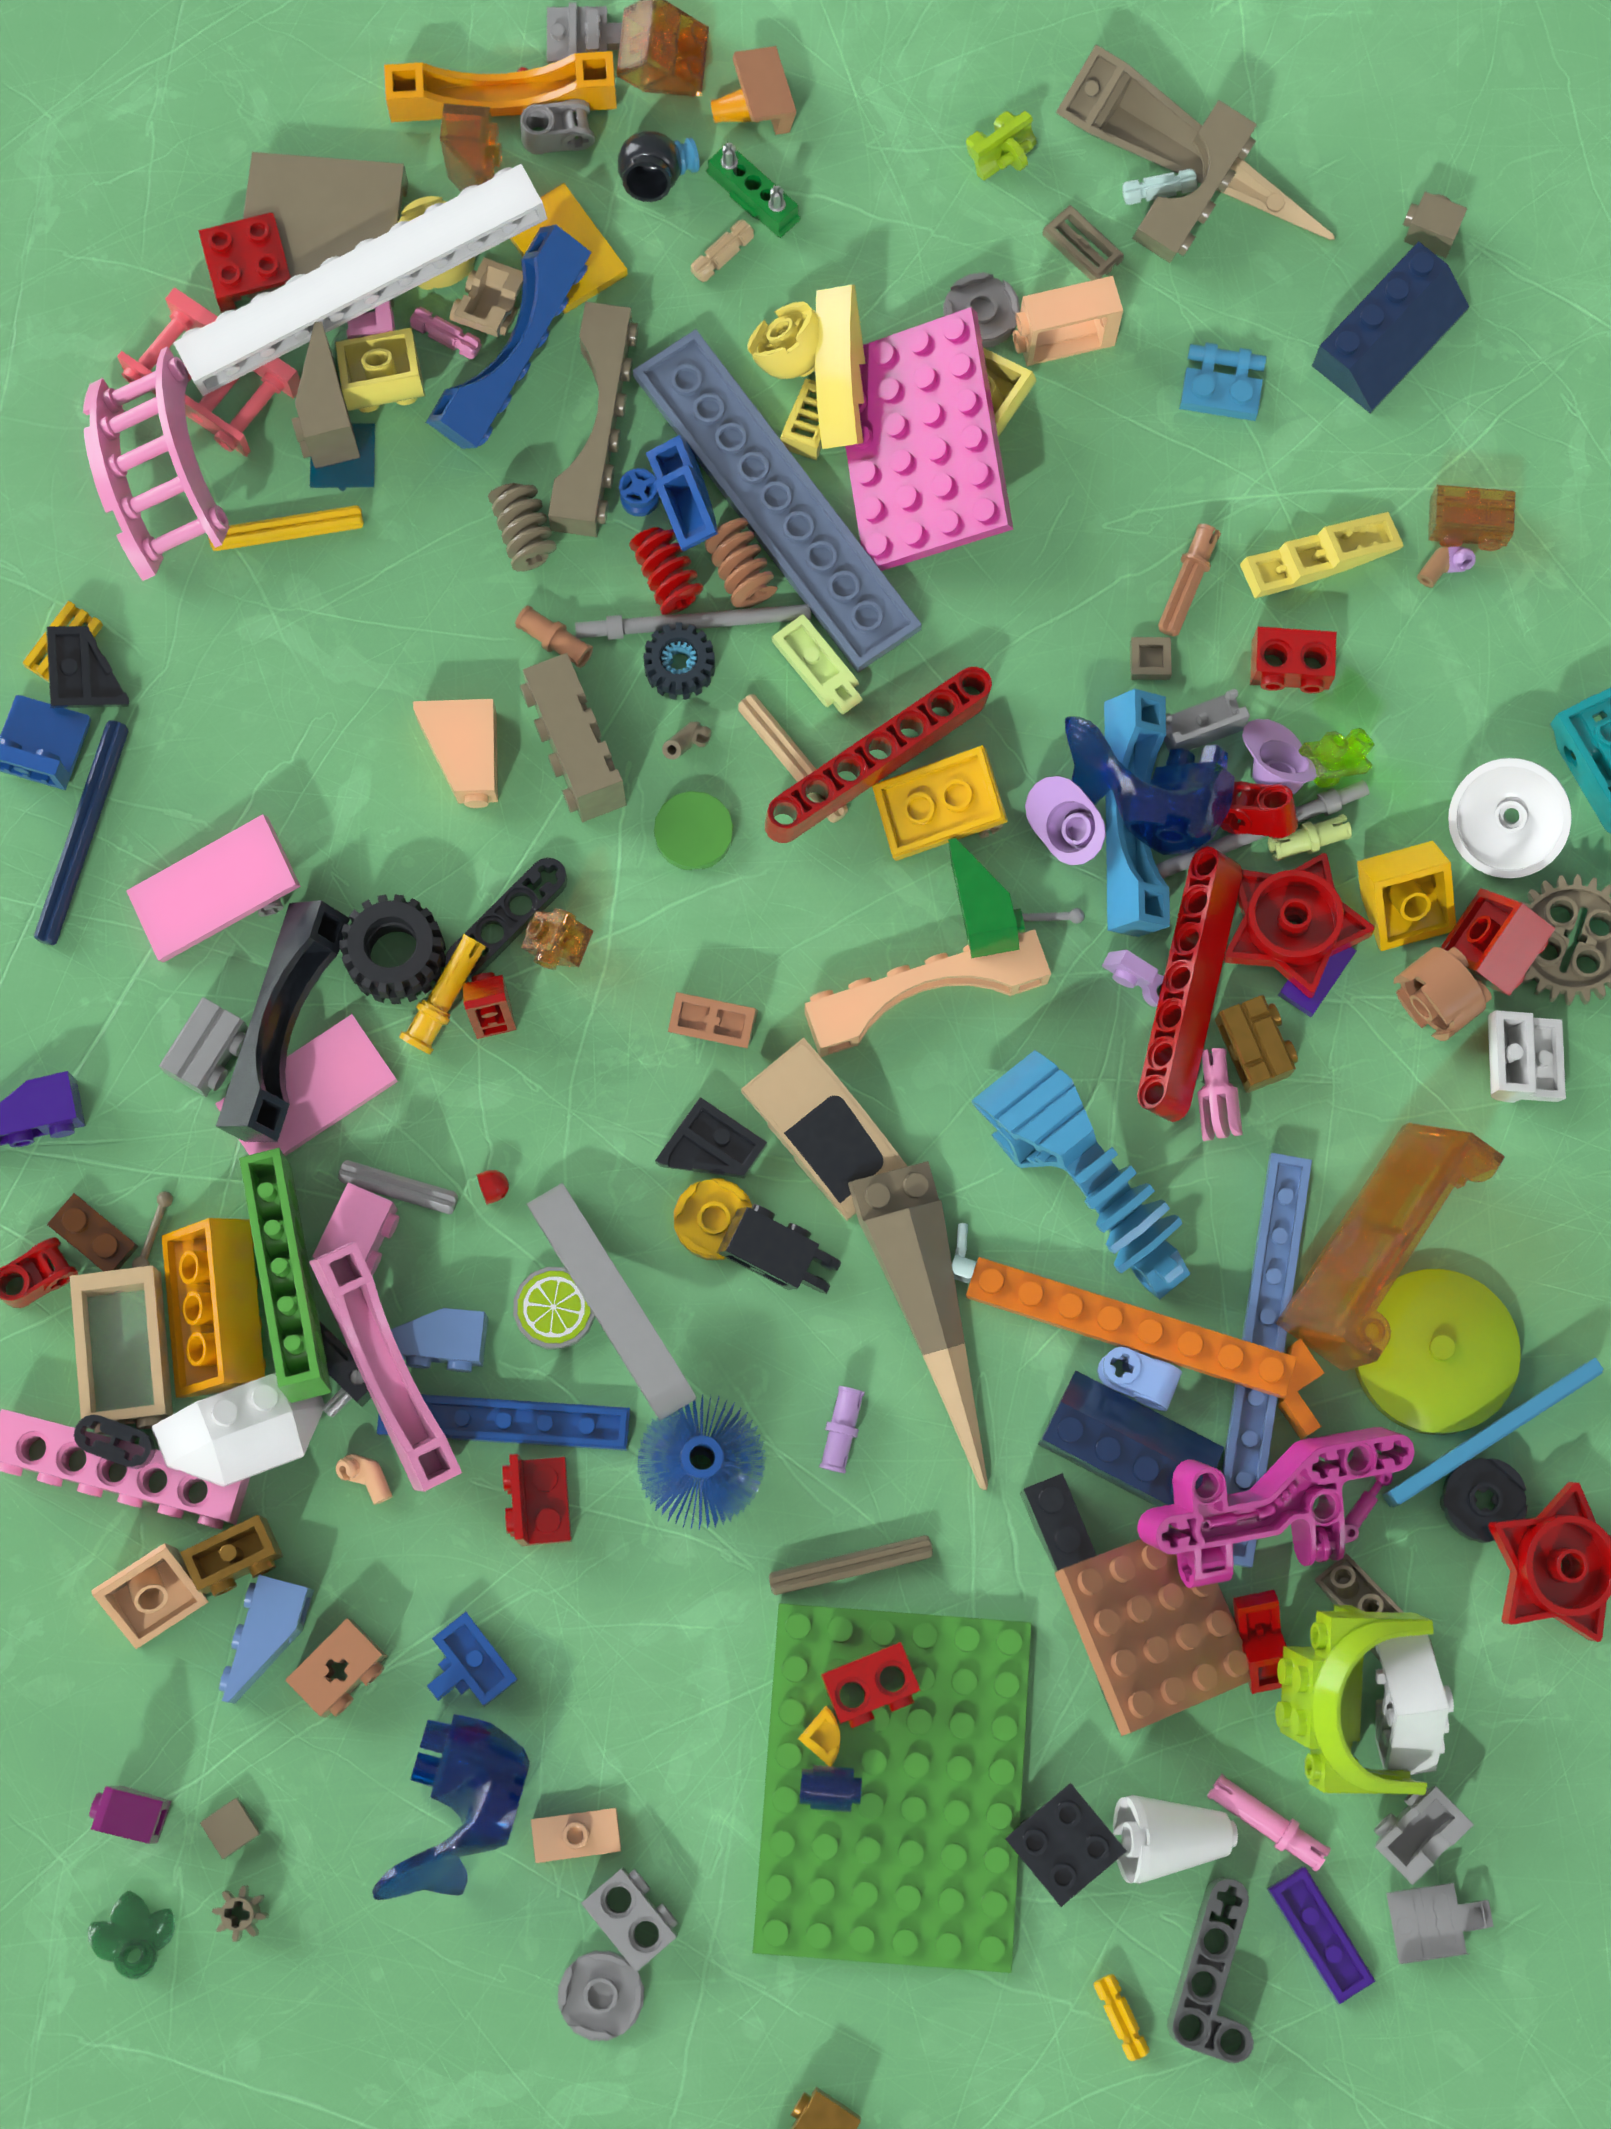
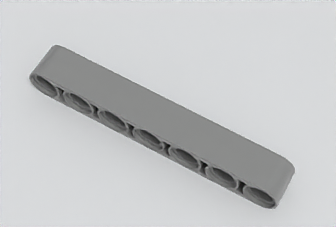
M559 1184L527 1203L541 1230L658 1419L661 1421L697 1399L683 1373L564 1184Z

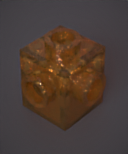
M554 908L553 912L535 911L533 919L527 926L526 936L521 948L535 956L533 961L536 964L551 970H556L557 965L579 967L593 930L577 921L575 915L562 909Z

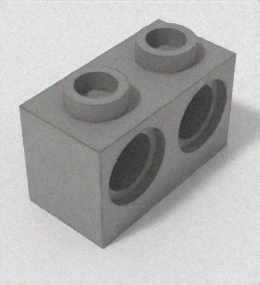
M623 1867L581 1904L637 1972L678 1936L673 1929L678 1922L663 1903L656 1908L645 1895L651 1888L635 1869L628 1874ZM614 1887H624L629 1891L632 1900L628 1910L617 1912L610 1908L607 1897L609 1891ZM650 1921L657 1926L659 1939L654 1945L644 1946L636 1940L635 1928L638 1923Z

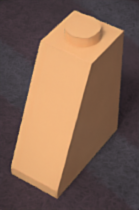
M493 699L413 701V709L417 721L458 804L464 803L466 807L483 808L488 806V803L498 802L497 712Z

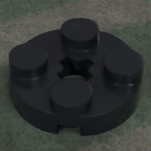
M1492 1458L1473 1459L1454 1469L1448 1475L1443 1485L1440 1506L1445 1513L1447 1521L1456 1532L1469 1540L1488 1543L1495 1541L1488 1527L1490 1522L1525 1519L1528 1504L1526 1505V1487L1519 1473L1509 1464ZM1477 1490L1481 1493L1490 1490L1493 1493L1490 1501L1495 1506L1492 1510L1486 1507L1480 1510L1476 1506L1477 1498L1475 1493Z

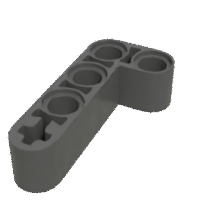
M1218 1878L1213 1880L1205 1890L1168 2016L1167 2028L1171 2037L1186 2048L1227 2062L1238 2063L1248 2058L1253 2050L1254 2041L1252 2034L1246 2026L1233 2019L1218 2015L1217 2012L1247 1912L1249 1896L1242 1883L1234 1879ZM1229 1886L1231 1887L1230 1894L1236 1897V1902L1234 1905H1226L1222 1917L1231 1919L1230 1926L1220 1921L1209 1920L1211 1913L1221 1915L1223 1902L1217 1900V1894L1219 1891L1226 1892ZM1218 1928L1224 1935V1945L1218 1952L1210 1953L1204 1946V1936L1210 1929ZM1207 1971L1212 1979V1987L1207 1994L1202 1996L1196 1995L1191 1987L1192 1978L1198 1972ZM1193 2014L1199 2019V2031L1192 2038H1183L1178 2029L1179 2022L1185 2015ZM1229 2029H1237L1241 2035L1239 2048L1235 2052H1224L1220 2044L1223 2033Z

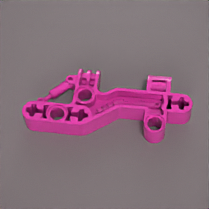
M1372 1427L1302 1439L1295 1442L1250 1490L1227 1494L1226 1480L1220 1470L1200 1461L1188 1459L1181 1462L1173 1473L1174 1504L1146 1510L1138 1521L1137 1531L1143 1542L1167 1554H1177L1180 1577L1188 1588L1230 1581L1233 1576V1543L1277 1536L1290 1524L1294 1551L1298 1561L1303 1566L1313 1565L1315 1561L1326 1562L1329 1558L1332 1561L1341 1560L1344 1557L1345 1544L1357 1539L1359 1535L1358 1529L1378 1502L1376 1495L1383 1485L1391 1484L1393 1472L1404 1470L1411 1464L1415 1449L1409 1437L1383 1427ZM1353 1449V1456L1348 1462V1455ZM1203 1475V1482L1196 1490V1481ZM1375 1476L1376 1482L1370 1491L1364 1490L1344 1519L1342 1494L1344 1483L1349 1480ZM1319 1497V1503L1313 1510V1504L1316 1498Z

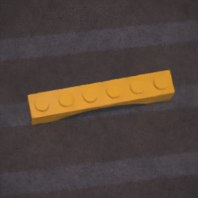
M613 51L574 53L558 62L543 67L503 74L457 72L438 68L423 62L384 65L386 102L391 122L521 115L523 110L530 105L564 102L570 99L585 100L590 106V111L617 109Z

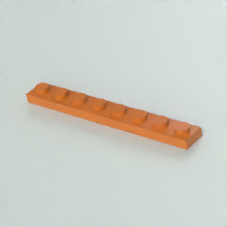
M978 1257L966 1293L967 1299L1118 1347L1130 1348L1143 1355L1282 1399L1286 1397L1298 1358Z

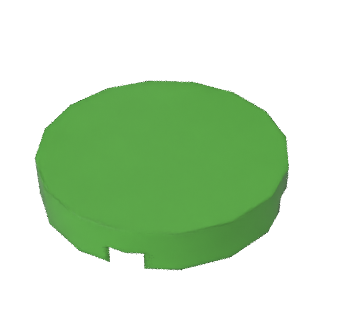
M688 791L673 796L662 805L655 817L654 837L658 851L668 863L682 870L700 868L703 870L714 866L725 857L732 845L733 823L729 811L719 799L705 792Z

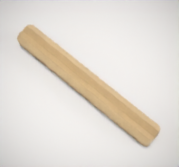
M750 694L738 704L739 712L797 782L816 770L814 765L756 695ZM819 793L808 794L813 802L825 801V798ZM847 805L832 813L827 819L832 823L842 819L848 813Z

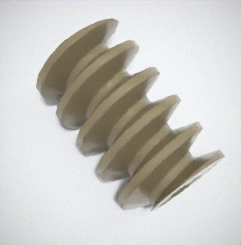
M510 483L490 491L488 498L489 502L493 504L494 516L498 518L497 525L499 530L502 531L503 543L507 545L508 557L512 559V569L525 572L544 564L548 555L557 549L556 542L547 540L552 535L551 528L547 526L541 527L547 521L546 514L536 513L542 508L541 500L532 499L538 493L536 486Z

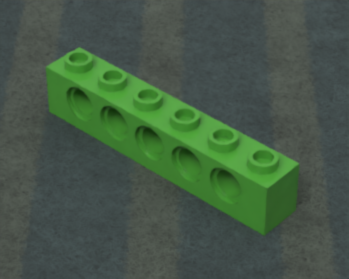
M280 1148L240 1157L239 1161L278 1388L290 1403L332 1393L292 1167Z

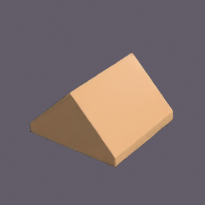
M166 1543L91 1590L93 1597L135 1649L141 1647L208 1603L205 1594L196 1590L177 1548Z

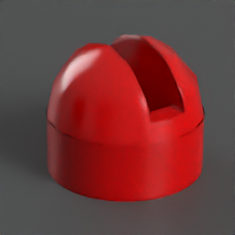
M487 1170L476 1174L486 1205L498 1202L506 1196L509 1184L504 1173L498 1170Z

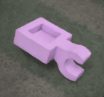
M1128 950L1108 952L1102 967L1113 973L1112 978L1117 983L1128 988L1140 986L1146 1003L1157 1007L1159 1001L1157 987L1159 985L1162 987L1164 976L1158 974V969Z

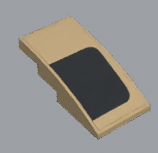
M804 1037L741 1088V1093L765 1119L770 1130L794 1156V1161L846 1221L856 1214L848 1185L849 1182L907 1167L906 1163L866 1111Z

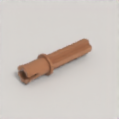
M1198 524L1188 553L1183 554L1181 557L1182 568L1158 624L1159 631L1165 635L1176 637L1179 634L1204 572L1210 570L1211 564L1209 560L1221 535V532L1215 530L1213 526Z

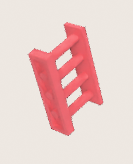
M174 287L165 298L171 312L170 323L138 361L123 351L119 353L117 358L124 371L122 376L131 383L152 373L151 370L157 364L161 349L167 346L170 348L183 331L187 332L193 328H202L216 321L218 316ZM276 358L253 370V372L262 377L263 383L229 424L213 414L212 411L238 379L206 394L199 403L185 394L186 416L214 434L215 441L229 452L235 449L247 457L251 450L243 432L275 393L280 394L282 391L293 399L297 395L300 383L298 372L280 358ZM187 370L188 379L190 381L192 378ZM156 389L152 390L151 392L156 395Z

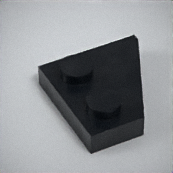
M50 626L46 628L50 708L129 706V698L126 692H123L110 664L99 650L97 642L88 626Z
M700 1097L655 1162L658 1166L664 1168L745 1178L767 1147V1142Z

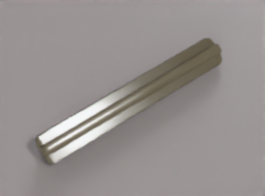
M924 1535L774 1571L769 1574L771 1591L774 1595L784 1594L928 1559L933 1556L930 1538Z

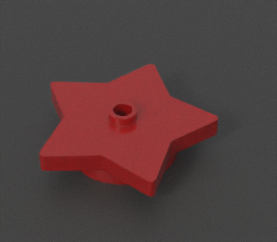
M1325 853L1314 857L1293 870H1285L1275 874L1242 869V880L1237 899L1243 919L1226 950L1224 961L1230 964L1274 967L1308 998H1313L1330 957L1370 938L1373 935L1374 926L1341 901L1339 894L1335 890L1328 856Z
M1568 1482L1536 1518L1490 1522L1488 1525L1489 1530L1510 1570L1501 1618L1502 1623L1515 1625L1554 1618L1589 1641H1602L1606 1603L1611 1596V1535L1607 1534L1596 1523L1580 1483Z

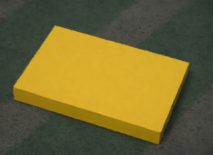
M565 183L540 197L547 220L510 238V240L523 257L539 229L556 224L592 252L585 263L588 266L585 275L578 283L572 285L566 295L569 300L562 311L565 315L626 277L628 271Z
M983 745L883 780L872 786L891 854L896 861L949 843L948 839H961L1008 822L989 756Z

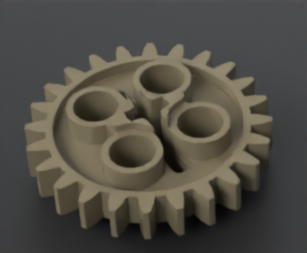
M1577 874L1572 885H1567L1565 878L1561 875L1557 879L1556 888H1553L1547 880L1543 881L1541 885L1542 895L1533 889L1529 890L1527 897L1531 904L1519 901L1556 928L1548 939V944L1557 950L1558 957L1554 960H1545L1538 955L1527 970L1522 982L1527 984L1535 980L1538 983L1534 993L1536 995L1540 994L1545 988L1550 990V1002H1554L1560 993L1564 994L1566 1005H1571L1575 995H1579L1583 1004L1586 1005L1590 1001L1591 992H1594L1602 1000L1606 996L1605 985L1611 989V898L1609 897L1611 885L1609 884L1602 891L1596 890L1597 878H1593L1588 886H1582L1581 876ZM1555 907L1566 909L1570 914V921L1566 923L1554 921L1550 915V910ZM1585 907L1587 914L1577 938L1579 943L1572 952L1567 972L1562 973L1559 968L1569 944L1568 937L1575 927L1580 908ZM1593 920L1605 922L1609 927V934L1597 936L1590 930L1589 922ZM1579 957L1591 958L1596 964V971L1590 974L1580 971L1577 967L1576 959Z

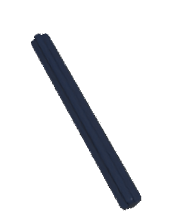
M109 720L105 725L34 933V938L43 944L55 945L58 941L129 732L123 723Z

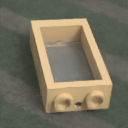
M151 1265L70 1276L81 1419L88 1415H100L125 1425L136 1423L137 1429H152L153 1425L173 1415L161 1272ZM98 1423L97 1427L94 1429V1432L96 1434L104 1435L105 1433L100 1431L101 1424Z

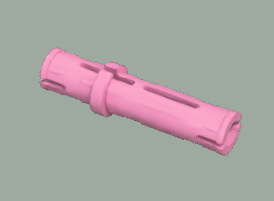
M1221 1774L1213 1785L1214 1788L1207 1795L1209 1799L1214 1800L1274 1841V1847L1282 1852L1285 1849L1309 1865L1315 1872L1319 1870L1325 1861L1324 1857H1327L1331 1851L1330 1847L1323 1845L1300 1829V1823L1292 1818L1288 1821L1227 1779L1225 1775Z

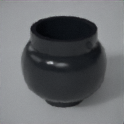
M645 130L634 133L623 143L618 154V173L623 181V186L631 197L642 202H655L663 199L675 185L681 172V157L677 146L667 135L657 131Z

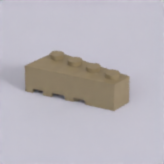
M565 653L523 669L525 683L519 686L527 707L535 705L540 717L534 720V724L541 742L549 740L554 753L548 755L556 778L564 776L568 788L562 790L570 813L578 811L581 821L585 822L627 806L623 780L618 769L615 770L606 741L601 742L600 740L601 733L592 709L587 708L585 704L587 703L585 693L568 654Z

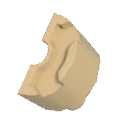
M484 257L478 270L470 272L465 286V292L469 294L464 295L462 300H455L451 309L450 320L498 338L499 334L505 336L519 310L514 304L521 287L523 288L522 271Z

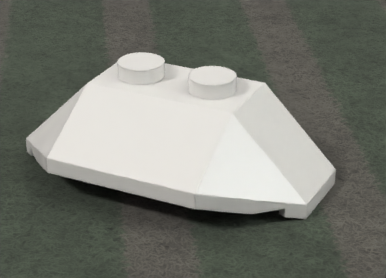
M276 1373L199 1400L153 1425L152 1431L167 1467L225 1487L302 1458L323 1413L325 1403L322 1396L290 1403L278 1388Z

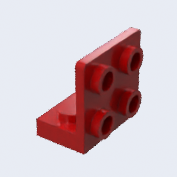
M269 212L198 230L214 294L221 313L228 310H237L235 302L242 300L241 296L283 286L291 278L273 213Z
M509 1454L510 1465L502 1466L504 1491H507L508 1495H512V1507L505 1508L507 1534L515 1537V1541L521 1546L572 1542L566 1458L554 1457L522 1460L518 1454Z

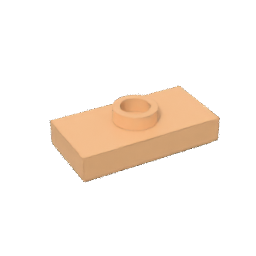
M617 1808L531 1819L535 1863L622 1851Z

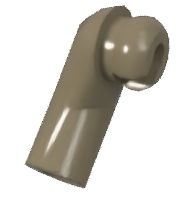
M690 722L663 744V754L666 758L673 760L688 751L693 744H696L698 747H705L710 740L711 730L707 726H701L700 722Z

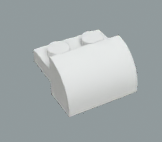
M1499 1010L1491 1012L1488 1015L1491 1097L1498 1101L1511 1103L1521 1099L1559 1102L1566 1099L1562 1020L1533 1018V1013Z

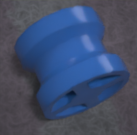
M636 468L629 470L622 476L619 483L622 507L633 516L642 517L649 515L656 509L659 502V493L654 483L656 478L646 469Z

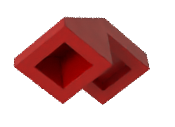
M1275 1590L1233 1598L1235 1625L1243 1641L1242 1648L1247 1657L1250 1680H1252L1248 1682L1251 1694L1282 1688V1684L1278 1680L1277 1667L1279 1660L1283 1658V1647L1287 1645L1281 1633L1279 1600Z

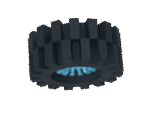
M675 622L676 628L670 629L669 624L662 626V633L659 634L656 630L651 634L652 641L647 640L645 653H643L644 668L649 684L652 688L657 687V693L664 696L665 692L669 693V698L673 700L677 699V695H683V700L690 699V693L694 692L698 696L702 693L703 686L708 687L710 685L711 676H714L715 656L711 640L707 641L706 634L702 630L697 633L696 626L689 624L688 629H685L682 622ZM676 654L686 655L689 658L686 660V668H682L683 670L672 668V656Z

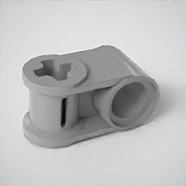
M570 99L564 102L528 106L523 110L520 121L521 138L524 148L533 154H544L566 150L580 151L591 147L595 142V136L593 131L589 129L587 116L590 114V106L588 102L581 99ZM536 127H541V128H543L544 130L538 132V131H533V130H531V129L536 128Z

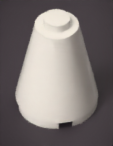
M1136 1795L1121 1797L1115 1807L1113 1834L1121 1835L1122 1845L1127 1850L1117 1860V1864L1123 1879L1127 1883L1141 1884L1229 1856L1232 1847L1237 1845L1238 1832L1236 1824L1233 1820L1229 1819L1225 1812Z

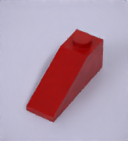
M492 972L481 973L471 978L472 982L463 983L464 1007L477 1039L516 1030L503 974L495 976V973Z

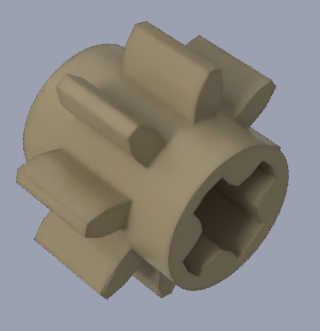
M247 1885L241 1886L239 1897L236 1898L228 1890L222 1892L226 1903L223 1907L212 1909L214 1914L221 1915L222 1923L216 1931L232 1930L233 1942L240 1941L245 1929L253 1937L259 1935V1930L255 1924L258 1920L269 1918V1914L260 1912L259 1904L264 1900L265 1896L249 1897V1887ZM243 1902V1909L250 1911L249 1919L242 1920L239 1925L238 1917L232 1916V1908L239 1907Z

